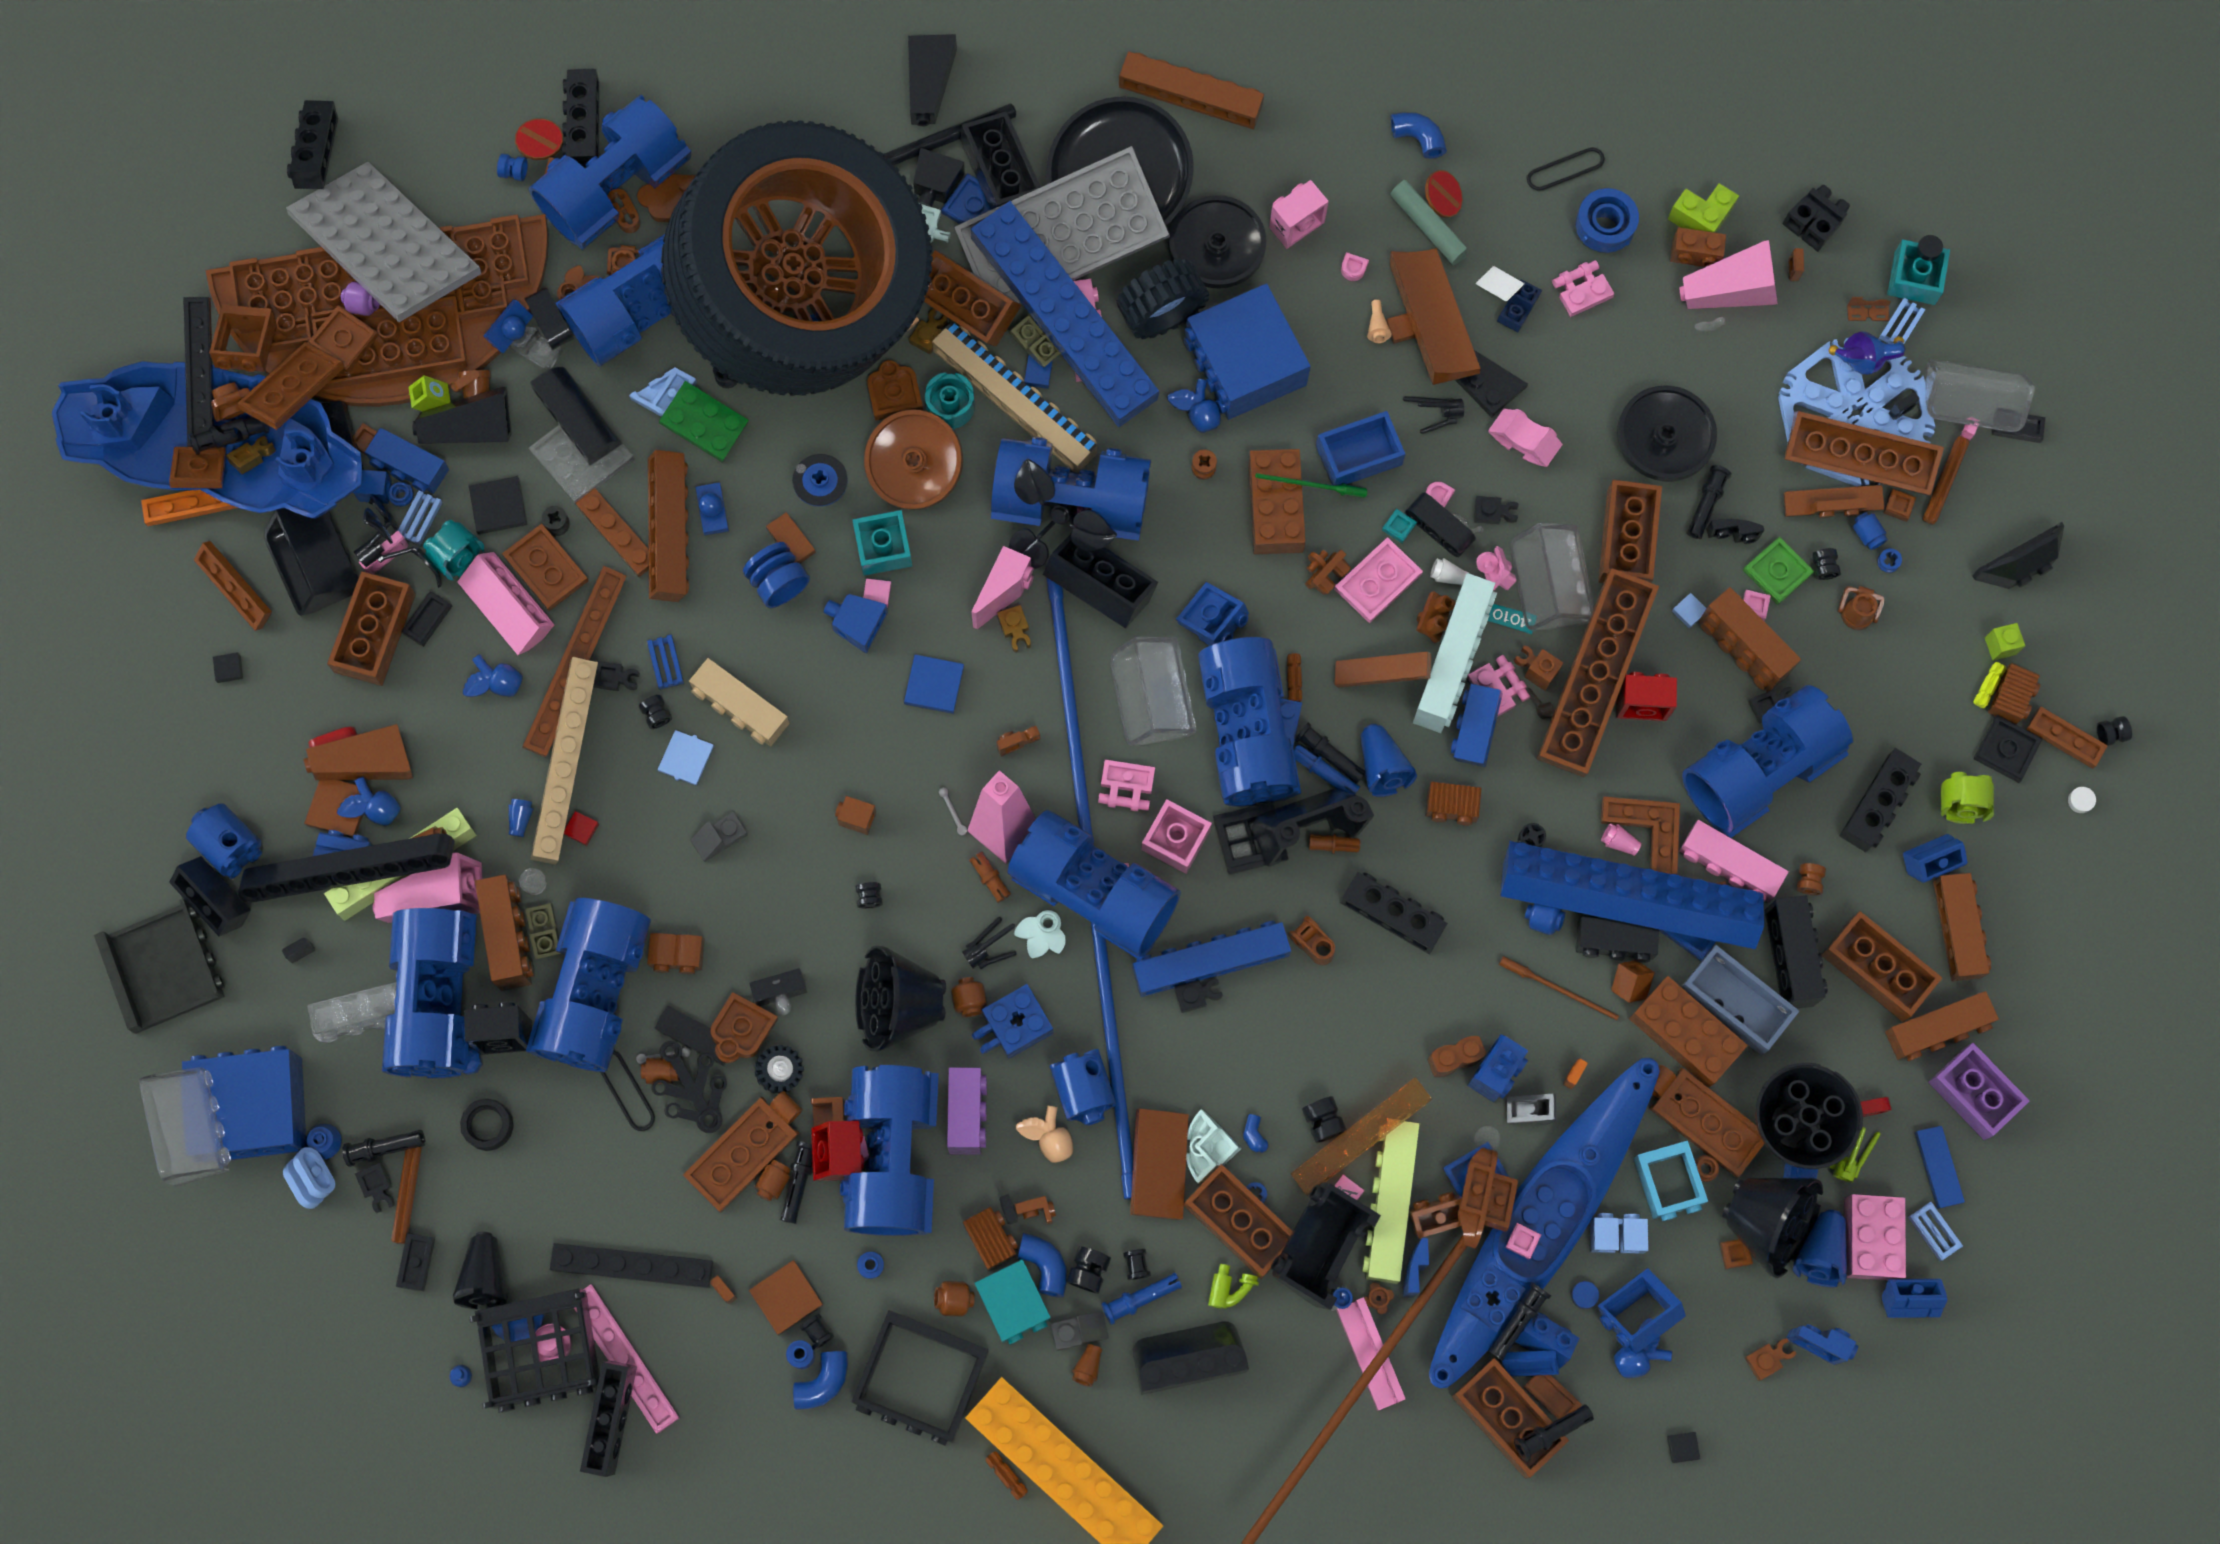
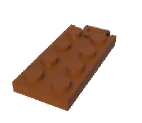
M1659 1065L1660 1071L1652 1095L1659 1099L1649 1109L1704 1153L1714 1158L1718 1164L1736 1178L1740 1177L1765 1144L1759 1134L1757 1125L1684 1068H1680L1676 1076L1667 1067ZM1675 1095L1680 1096V1101L1675 1099Z
M785 1091L778 1094L770 1105L766 1103L763 1097H760L683 1176L721 1213L765 1169L766 1165H769L800 1134L789 1124L801 1114L803 1109ZM773 1123V1128L768 1129L767 1124Z

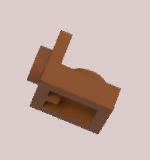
M1046 1196L1015 1204L1017 1217L1023 1216L1024 1220L1039 1216L1038 1211L1043 1210L1046 1223L1050 1225L1052 1224V1217L1056 1216L1053 1202H1047Z

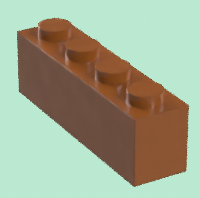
M1971 873L1940 876L1933 883L1951 981L1983 978L1990 973L1991 960L1989 955H1986L1984 946L1987 939L1986 933L1981 929L1980 924L1982 911L1981 907L1976 903V882L1972 880Z
M1984 991L1893 1026L1885 1031L1897 1060L1907 1058L1909 1062L1923 1056L1921 1051L1930 1048L1931 1052H1935L1946 1047L1944 1042L1953 1039L1955 1043L1970 1038L1968 1033L1977 1030L1978 1034L1993 1029L1992 1024L1998 1021L1999 1018L1987 992Z

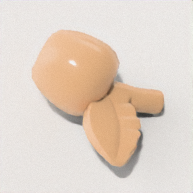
M1048 1105L1045 1121L1038 1117H1029L1028 1119H1023L1022 1122H1018L1015 1127L1027 1139L1039 1140L1040 1150L1047 1160L1052 1163H1058L1068 1159L1073 1154V1140L1068 1129L1064 1127L1056 1128L1058 1107Z

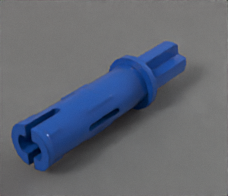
M1301 745L1295 747V760L1308 768L1310 774L1313 772L1336 789L1354 795L1361 787L1325 763L1321 756L1318 758Z

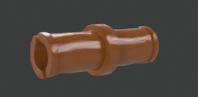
M980 852L976 854L977 858L972 857L969 862L982 878L980 880L981 883L989 888L997 903L1005 900L1003 896L1008 898L1011 892L1000 879L999 871L997 869L994 870L984 853Z

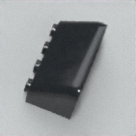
M286 508L276 510L265 529V542L297 614L300 616L312 614L352 596L359 577L353 571L348 553L344 551L340 534L335 531L330 512L328 511L315 519Z
M1227 1321L1142 1338L1135 1343L1133 1348V1357L1141 1395L1243 1374L1249 1370L1246 1353L1237 1328Z

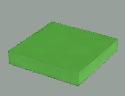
M1780 536L1743 569L1767 595L1771 596L1770 598L1777 605L1815 572Z

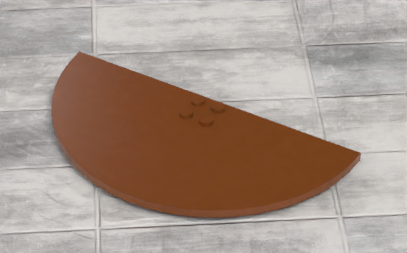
M517 214L493 218L490 222L454 228L452 225L438 227L480 267L481 274L401 322H398L381 305L378 310L369 316L351 313L375 330L379 336L348 373L345 370L339 372L313 398L328 402L343 401L350 406L380 407L411 402L408 387L423 375L448 383V389H450L452 383L458 380V372L482 370L500 352L483 337L484 334L513 299L517 300L526 310L531 312L524 298L541 289L548 260L549 236L546 214L519 218ZM322 247L296 251V254L261 260L251 258L229 262L228 267L205 270L209 291L218 314H220L222 305L272 309L277 324L265 368L267 374L276 369L304 342H308L338 305L345 309L344 303L341 302L342 290L346 289L347 285L351 282H357ZM231 329L230 335L244 353H257L262 331Z

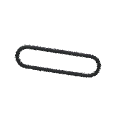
M1593 147L1587 148L1532 170L1528 174L1527 181L1534 190H1545L1600 168L1604 163L1605 157L1601 150ZM1595 151L1601 156V162L1598 165L1548 185L1537 187L1531 182V176L1534 173L1584 153Z
M613 1051V1055H616L651 1115V1121L647 1126L638 1127L633 1123L605 1072L600 1073L632 1128L637 1131L648 1130L655 1121L654 1112L622 1056L618 1052Z

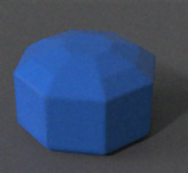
M471 1048L468 1049L467 1071H463L466 1075L477 1073L483 1065L481 1055Z

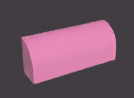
M494 552L478 554L457 581L517 655L523 654L537 645L554 626V623Z

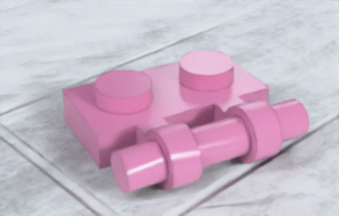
M1596 260L1590 263L1584 262L1577 269L1570 272H1562L1559 274V277L1552 280L1555 288L1564 286L1566 290L1560 293L1559 298L1570 317L1614 297V292L1605 276L1601 274L1594 278L1592 272L1599 269V264ZM1582 277L1585 282L1575 286L1573 281Z
M1504 655L1495 660L1500 667L1496 671L1488 663L1467 676L1470 684L1502 691L1503 695L1498 716L1516 706L1512 697L1518 695L1522 702L1530 698L1525 682L1520 681L1514 672V665L1512 662H1508ZM1504 676H1506L1512 686L1507 690L1500 680Z
M1105 760L1101 787L1110 788V794L1099 793L1098 803L1108 804V807L1116 808V806L1131 808L1130 811L1138 812V809L1149 811L1150 801L1142 800L1140 796L1141 793L1151 794L1155 767ZM1118 789L1133 791L1132 798L1117 796Z

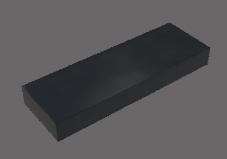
M667 1006L655 1029L700 1054H711L715 1062L724 1066L725 1063L716 1056V1043L711 1038V1028Z

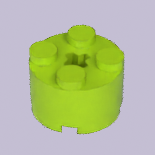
M1964 772L1952 773L1951 778L1943 781L1941 784L1942 817L1946 815V820L1960 824H1973L1975 819L1982 817L1983 822L1990 820L1994 816V784L1992 783V777L1989 775L1967 776Z

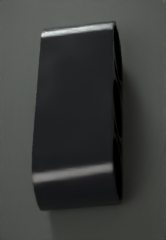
M546 287L524 298L552 350L574 339Z
M1421 493L1405 510L1406 515L1415 520L1418 527L1455 557L1459 558L1476 540L1474 533L1427 493Z

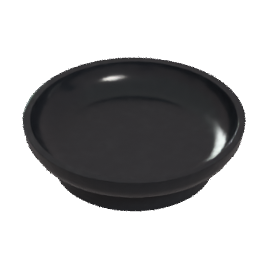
M1135 97L1105 98L1083 107L1061 127L1048 155L1046 167L1047 184L1132 146L1164 223L1167 226L1180 212L1190 192L1194 172L1193 154L1182 127L1167 111L1158 105Z

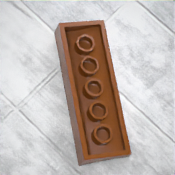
M1437 248L1417 252L1391 251L1390 267L1432 385L1480 374V365Z
M1796 411L1794 412L1784 460L1930 496L1944 447Z

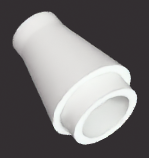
M1437 558L1431 569L1430 577L1434 578L1435 582L1462 586L1465 576L1469 572L1462 570L1445 558L1442 560Z

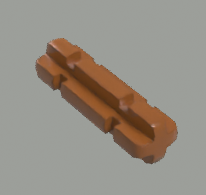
M1292 653L1287 656V666H1289L1287 669L1288 689H1290L1288 700L1301 702L1302 672L1301 667H1299L1301 666V655Z
M996 1451L992 1452L986 1457V1463L991 1469H995L994 1473L1007 1489L1010 1488L1012 1490L1011 1494L1015 1499H1021L1028 1492L1022 1482H1018L1019 1479L1006 1463L1001 1461V1456Z

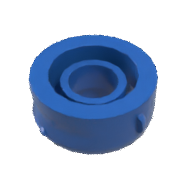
M1611 188L1598 189L1586 196L1581 203L1576 217L1577 234L1580 240L1594 251L1600 253L1616 252L1630 244L1639 223L1638 208L1635 202L1622 191ZM1596 218H1609L1616 224V227L1612 229L1603 228L1597 223Z

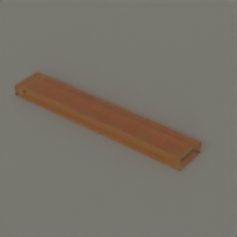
M1416 1077L1290 1174L1308 1196L1315 1185L1328 1181L1429 1103L1432 1097Z

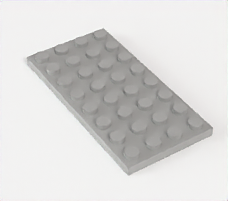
M1132 146L1011 201L1073 281L1170 237ZM1003 205L955 226L954 228L973 273L1022 304L971 239V228Z
M369 162L324 186V189H318L286 207L288 215L398 322L408 318L481 274L480 267Z

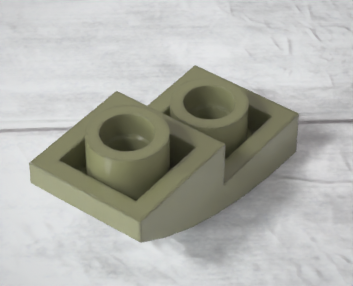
M1029 315L1009 331L1022 348L1043 368L1060 354L1047 335L1042 332Z
M552 903L525 909L535 960L561 954L556 951L559 936Z

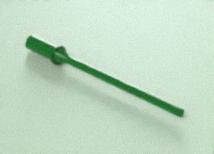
M1260 473L1255 475L1259 479L1334 490L1340 493L1341 496L1349 495L1361 498L1367 496L1366 488L1349 486L1345 483L1334 486Z

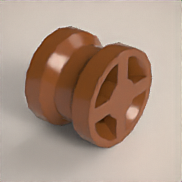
M1206 449L1195 453L1192 460V472L1197 478L1209 479L1215 474L1217 464L1215 454Z

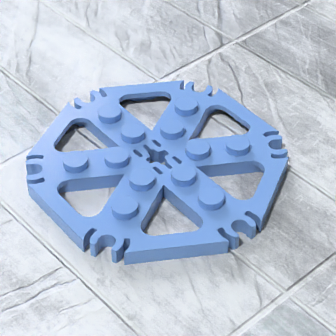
M1837 339L1833 340L1831 346L1836 345L1839 349H1843L1838 345ZM1829 341L1789 371L1783 380V383L1791 388L1786 389L1782 387L1778 396L1787 442L1789 441L1794 417L1793 406L1796 404L1829 416V419L1849 424L1855 422L1854 425L1931 443L1923 438L1924 435L1932 437L1936 428L1924 376L1915 380L1921 371L1917 370L1915 373H1910L1907 370L1912 363L1911 360L1906 361L1902 366L1900 363L1906 360L1907 357L1905 356L1887 360L1891 366L1890 371L1865 389L1862 374L1856 372L1849 363L1843 362L1837 355L1829 354ZM1822 359H1830L1838 391L1809 381L1806 378V371ZM1907 389L1914 390L1920 398L1921 417L1919 419H1912L1903 415L1893 420L1889 415L1890 410L1884 407ZM1863 406H1865V407L1862 409V412L1860 413V416H1859V415H1855V416H1852L1851 418H1849L1850 415L1852 414L1853 409H1854V410H1857V409H1861ZM1808 465L1805 467L1856 487L1869 485L1868 480H1860V478Z

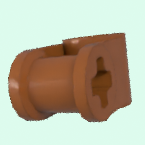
M1305 916L1303 918L1304 922L1294 931H1289L1288 936L1316 964L1327 965L1334 957L1335 944L1312 918ZM1319 946H1325L1329 949L1330 953L1326 956H1321L1316 952V949Z

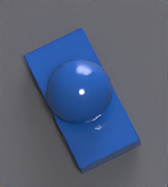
M513 299L483 337L500 353H504L514 340L524 336L526 325L533 318V315L517 300Z
M720 482L695 487L704 536L729 531Z

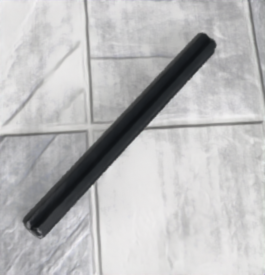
M1013 104L1005 105L886 152L883 157L886 160L889 158L892 161L891 164L896 165L918 156L921 148L931 151L959 140L962 124L1007 111L1009 118L1012 119L1016 117V109Z

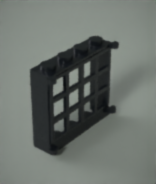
M578 1288L475 1311V1316L469 1317L470 1323L477 1322L489 1400V1402L482 1403L483 1409H498L499 1413L515 1410L514 1405L524 1403L525 1407L540 1405L541 1399L551 1398V1401L567 1399L568 1393L577 1392V1396L594 1393L593 1388L598 1386L599 1370L586 1290ZM576 1307L579 1327L561 1331L558 1311ZM552 1313L555 1332L536 1336L533 1317ZM527 1318L530 1338L511 1342L508 1322ZM502 1324L505 1343L493 1346L490 1326ZM581 1333L584 1353L565 1356L562 1337ZM556 1338L559 1358L540 1362L537 1342ZM531 1344L534 1363L515 1367L512 1348ZM506 1349L509 1369L496 1371L494 1352ZM585 1359L587 1378L569 1382L566 1362ZM560 1364L563 1384L544 1388L541 1368ZM535 1369L538 1389L519 1393L516 1373ZM510 1375L513 1395L500 1397L498 1377Z

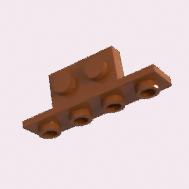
M1881 485L1787 491L1783 494L1785 517L1819 515V518L1834 517V513H1844V516L1859 515V512L1884 510L1883 487Z

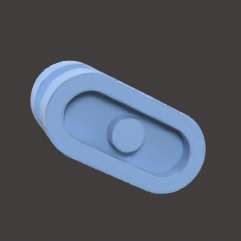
M302 1148L283 1168V1176L298 1203L305 1208H316L335 1188L333 1176L321 1155L313 1148Z

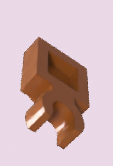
M1037 726L1028 728L1022 733L1020 731L1016 733L1011 731L999 737L1000 740L996 741L1000 756L1002 757L1021 749L1025 744L1040 740Z
M1788 1338L1778 1341L1775 1349H1772L1770 1344H1766L1744 1357L1758 1381L1783 1368L1780 1362L1781 1359L1788 1360L1797 1354L1795 1351L1789 1354L1783 1352L1782 1347L1789 1342Z

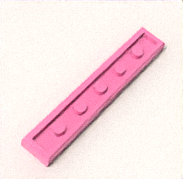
M590 1284L583 1290H586L593 1338L608 1361L637 1366L631 1396L655 1433L658 1434L680 1419V1417L593 1285Z

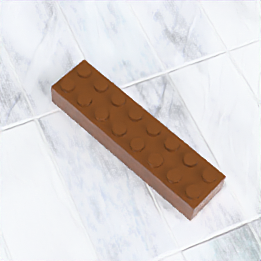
M1613 568L1607 573L1536 758L1537 760L1583 778L1588 774L1657 594L1658 585Z

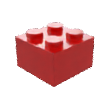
M1631 672L1629 675H1625L1617 696L1616 718L1667 721L1677 707V678L1669 677L1668 674L1644 676V673Z
M828 1121L811 1128L813 1181L844 1180V1177L850 1175V1173L862 1172L864 1157L861 1154L860 1144L863 1141V1131L860 1128L859 1121Z

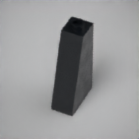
M956 34L908 36L911 125L928 126L929 124H936L957 52Z
M507 387L493 389L420 412L416 420L413 421L412 426L413 434L418 438V444L508 442L512 432Z

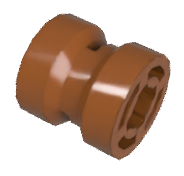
M1812 863L1801 864L1799 873L1802 877L1797 883L1796 890L1807 895H1822L1824 886L1821 879L1826 875V868Z

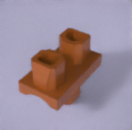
M1341 549L1337 553L1333 552L1325 561L1324 559L1328 556L1325 550L1319 555L1311 552L1308 555L1311 564L1307 567V570L1311 573L1316 568L1318 570L1306 581L1305 585L1309 589L1315 587L1324 595L1328 594L1336 584L1327 575L1332 571L1338 578H1342L1351 569L1343 559L1347 554Z
M1435 591L1429 593L1423 612L1418 613L1416 631L1427 635L1434 643L1439 642L1442 633L1447 629V619L1450 611L1454 609L1456 602L1447 595L1440 596Z

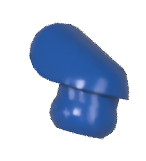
M1249 1114L1243 1138L1252 1151L1263 1153L1268 1148V1142L1258 1132L1261 1117Z

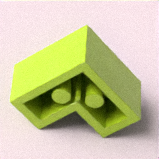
M1720 183L1707 201L1685 189L1672 207L1668 220L1681 228L1717 233L1733 210L1739 195Z

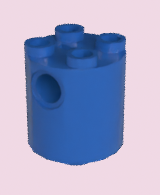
M224 803L214 805L209 809L203 808L193 816L192 824L186 833V839L223 876H228L230 879L237 877L248 862L253 863L262 855V851L259 849L261 840Z
M1099 1049L1090 1050L1081 1057H1079L1078 1053H1073L1063 1057L1064 1061L1051 1064L1049 1067L1067 1121L1077 1120L1084 1123L1085 1126H1089L1105 1120L1104 1112L1116 1106V1101Z

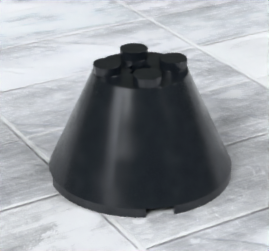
M873 946L868 950L865 958H868L866 966L859 970L855 995L857 1027L864 1032L866 1039H862V1042L868 1050H884L935 1026L938 1021L945 1019L946 1011L943 1006V995L946 992V982L944 979H939L936 974L885 946Z
M1816 1063L1792 1064L1773 1074L1762 1087L1755 1109L1757 1128L1767 1148L1783 1162L1802 1169H1822L1843 1160L1856 1146L1863 1126L1861 1103L1852 1085L1838 1072H1834Z
M1748 1178L1745 1181L1739 1179L1734 1186V1198L1731 1204L1728 1203L1724 1208L1722 1217L1727 1219V1225L1765 1271L1774 1278H1780L1788 1272L1785 1266L1789 1261H1795L1818 1218L1821 1205L1816 1202L1818 1194H1823L1822 1182L1815 1178Z

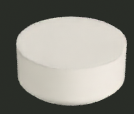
M2078 787L2069 794L2068 804L2073 811L2086 813L2095 806L2096 796L2091 789Z

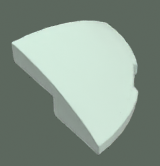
M1203 1109L1196 1114L1188 1129L1187 1139L1190 1140V1153L1186 1154V1161L1192 1176L1198 1184H1201L1221 1164L1224 1166L1242 1148Z

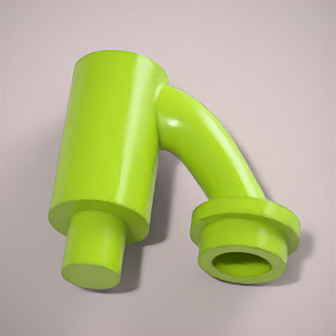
M1220 1264L1218 1274L1215 1273L1213 1276L1208 1306L1227 1309L1238 1304L1253 1286H1259V1282H1257L1258 1277L1242 1274V1279H1239V1283L1243 1285L1236 1292L1229 1295L1232 1277L1229 1276L1230 1266Z

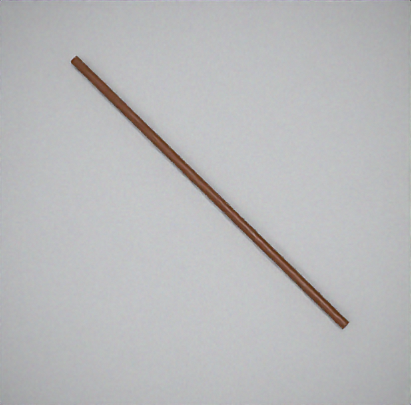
M1464 1234L1442 1262L1241 1544H1254L1467 1248V1246L1463 1245Z

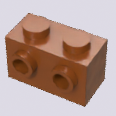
M1678 227L1672 240L1670 262L1702 267L1712 265L1724 257L1726 234Z
M1448 1192L1439 1195V1200L1429 1202L1428 1199L1414 1202L1413 1207L1409 1208V1216L1414 1234L1418 1238L1460 1227L1458 1210L1462 1197L1459 1194L1454 1195V1192Z

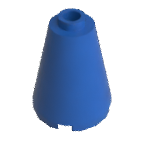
M1377 724L1366 726L1360 737L1369 792L1375 797H1385L1396 794V789L1404 786L1405 789L1408 788L1417 778L1415 768L1383 726Z
M1828 1209L1826 1212L1819 1214L1793 1263V1272L1798 1277L1801 1276V1273L1807 1276V1282L1823 1287H1837L1838 1282H1841L1842 1285L1846 1282V1219L1839 1211Z

